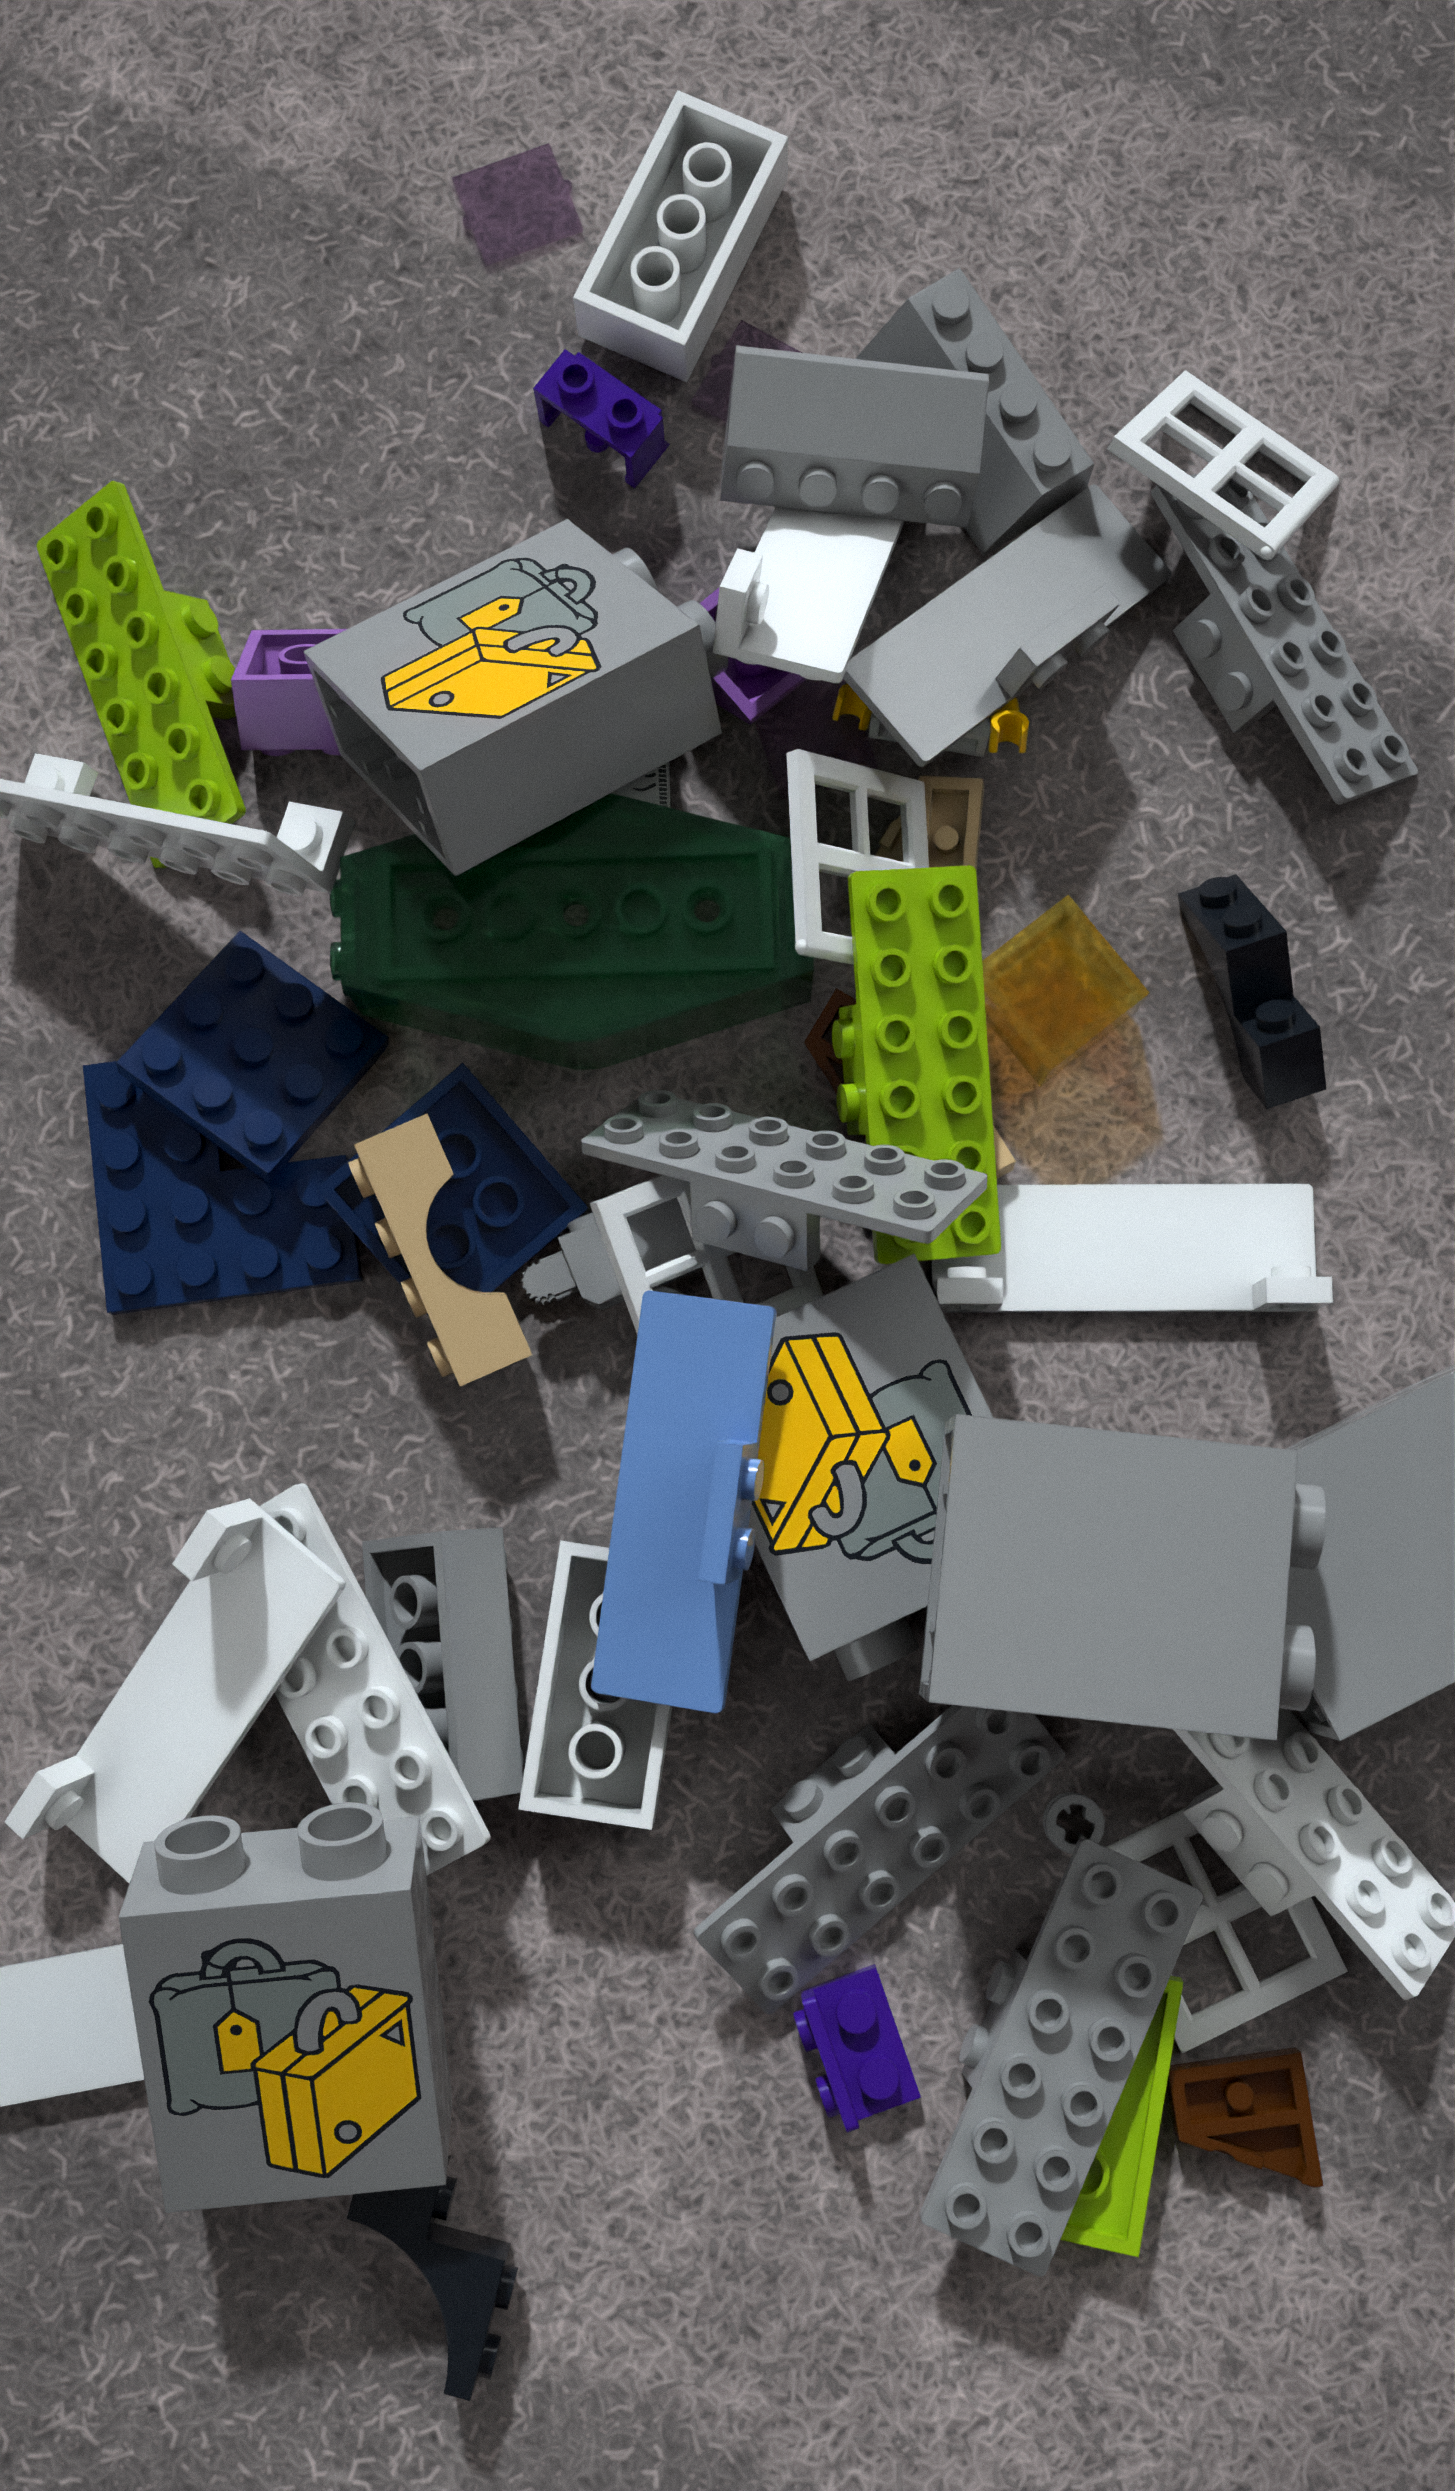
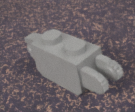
M677 1197L626 1217L645 1271L696 1250ZM593 1213L579 1217L567 1225L570 1233L558 1237L562 1251L540 1259L538 1264L533 1262L531 1267H526V1272H522L524 1275L523 1279H521V1282L524 1283L522 1288L526 1290L527 1296L530 1295L531 1300H536V1304L539 1302L543 1305L547 1302L552 1304V1301L555 1299L560 1301L577 1293H580L585 1304L600 1310L625 1301ZM697 1269L655 1286L652 1290L693 1274Z

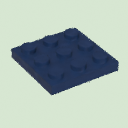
M239 931L116 1062L120 1075L270 1183L376 1063L388 1047L389 1037L245 933Z
M461 1063L382 1132L428 1114L453 1171V1176L437 1192L428 1212L426 1233L431 1254L440 1269L459 1285L475 1291L492 1292L562 1232L570 1222L584 1213L588 1207L465 1064ZM356 1153L316 1189L401 1285L402 1281L412 1278L402 1254L392 1258L388 1256L374 1223L386 1218L376 1194L363 1198L348 1162L359 1158L358 1153Z

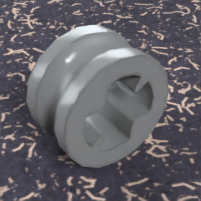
M1066 1792L1057 1795L1048 1803L1043 1813V1827L1046 1836L1053 1845L1067 1854H1073L1078 1841L1064 1840L1065 1829L1056 1824V1818L1062 1809L1070 1814L1069 1805H1082V1816L1091 1822V1828L1085 1838L1099 1844L1104 1835L1105 1820L1102 1810L1093 1800L1076 1792ZM1080 1832L1076 1833L1078 1840L1084 1837Z

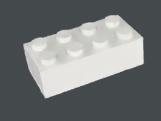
M677 90L573 297L578 336L687 382L787 181L788 137Z
M560 1540L518 1810L652 1830L657 1812L672 1706L593 1692L591 1683L609 1548Z

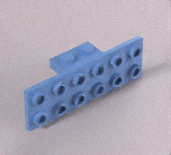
M651 1290L645 1291L643 1294L591 1688L595 1693L710 1713H719L725 1708L743 1570H748L751 1565L755 1546V1530L749 1528L752 1500L757 1501L760 1496L764 1477V1462L758 1459L777 1314L774 1307Z

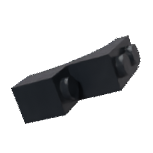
M1237 874L1229 877L1211 878L1204 881L1199 887L1178 893L1179 907L1183 918L1195 935L1221 993L1232 1028L1240 1069L1247 1085L1266 1109L1326 1090L1321 1030L1317 1022L1294 997L1287 931Z
M448 2155V2165L451 2155ZM447 2176L446 2185L353 2194L347 2219L363 2224L394 2242L412 2259L430 2284L438 2301L447 2335L448 2368L444 2394L471 2401L478 2377L491 2380L502 2336L489 2333L495 2307L508 2310L519 2268L506 2264L511 2243L434 2223L435 2218L447 2221L457 2186V2178Z

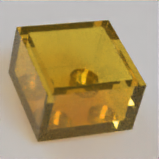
M1069 895L982 961L986 1021L1040 1087L1134 1015L1150 994Z

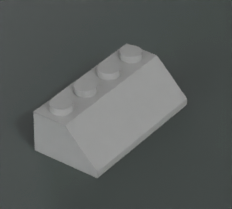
M960 268L908 298L855 358L989 374L980 474L968 528L964 527L983 556L1038 524L1088 487L1094 462Z
M736 345L722 456L720 501L968 528L980 474L989 374Z
M503 1527L439 1531L363 1541L366 1599L473 1801L521 1793L523 1752L520 1747L517 1710L518 1688L514 1673L513 1625L509 1611L506 1574L507 1555L504 1549Z

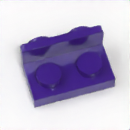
M875 1964L801 1990L804 2009L793 2012L805 2051L809 2052L817 2048L819 2050L826 2074L815 2079L828 2118L840 2114L848 2133L860 2128L858 2120L921 2098Z

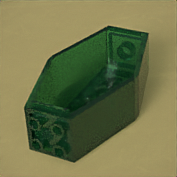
M613 793L602 797L457 876L453 875L416 834L340 857V879L335 880L330 894L331 913L333 918H340L341 942H332L330 946L332 978L334 981H341L344 996L351 998L363 1016L574 1070L609 1067L811 1002L814 957L799 955L795 950L791 838ZM709 900L718 905L720 913L715 920L703 922L695 916V907L702 901ZM572 905H582L589 911V917L584 924L572 926L564 920L565 911ZM446 908L454 910L458 914V921L453 928L441 930L434 925V917L438 911Z

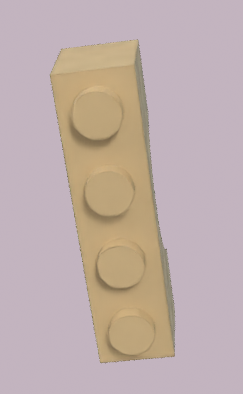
M428 1114L354 1144L359 1158L348 1162L363 1198L373 1194L377 1196L386 1218L374 1222L389 1258L402 1254L412 1278L402 1281L401 1285L415 1317L418 1318L427 1313L438 1337L428 1341L427 1344L441 1376L445 1377L454 1373L459 1386H463L531 1356V1350L505 1292H480L459 1285L440 1269L431 1254L426 1233L428 1212L437 1192L453 1176V1171Z

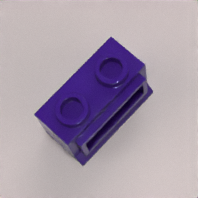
M564 349L533 388L539 421L549 428L562 412L586 429L585 440L589 450L599 453L605 451L610 446L623 455L626 466L625 482L634 489L670 445V443L665 441L662 410L580 352L573 355Z

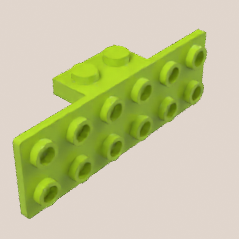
M111 481L37 542L36 547L130 804L232 824L245 815L246 808L212 717L227 720L236 716L231 685L235 667L230 662L218 630L217 617L210 608L208 601L163 589L126 487L123 483ZM150 857L155 868L167 867L159 861V858Z
M967 865L853 872L848 876L856 1004L840 1007V1020H835L832 1028L834 1053L837 1058H842L844 1084L838 1086L836 1098L839 1118L842 1123H847L848 1135H866V1144L892 1145L902 1149L905 1154L933 1161L941 1159L954 1160L961 1163L966 1169L987 1174V1189L932 1243H920L872 1230L874 1260L879 1264H893L912 1254H915L918 1261L998 1254L1001 1251L976 869L974 866Z

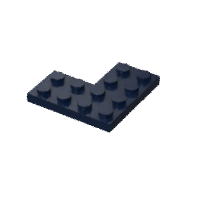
M117 1061L83 1065L107 1313L115 1315L363 1281L358 1236L316 1189V1187L349 1160L346 1155L287 1162L270 1183L249 1168L224 1171L222 1148L120 1075L116 1065Z

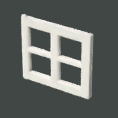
M1186 370L1113 437L1107 448L1266 560L1272 559L1339 485V477ZM1190 403L1231 431L1236 437L1222 450L1177 419L1176 416ZM1162 430L1209 464L1193 478L1146 444ZM1259 451L1300 479L1305 485L1291 498L1244 464ZM1232 479L1279 513L1264 528L1216 493Z
M796 749L786 753L795 950L799 955L854 965L852 937L822 931L819 872L848 878L851 873L856 871L928 868L925 785L923 781ZM815 784L850 793L852 850L818 843ZM867 797L900 805L903 862L870 855Z
M660 1175L590 1203L637 1335L644 1292L648 1290L653 1291V1287L700 1267L703 1269L713 1299L743 1303L727 1256L736 1253L735 1251L692 1240L695 1251L645 1271L626 1217L677 1197L692 1238L690 1182L665 1175ZM786 1266L793 1288L756 1304L774 1307L777 1312V1318L822 1297L823 1293L813 1266L808 1271Z
M1186 1808L1106 1846L1138 1862L1171 1846L1174 1847L1192 1886L1203 1894L1201 1905L1184 1945L1215 1931L1243 1988L1192 2015L1181 1995L1174 2038L1181 2053H1185L1348 1972L1310 1897L1287 1909L1310 1956L1258 1981L1230 1922L1262 1906L1243 1884L1219 1896L1216 1895L1189 1840V1837L1199 1832L1182 1813Z

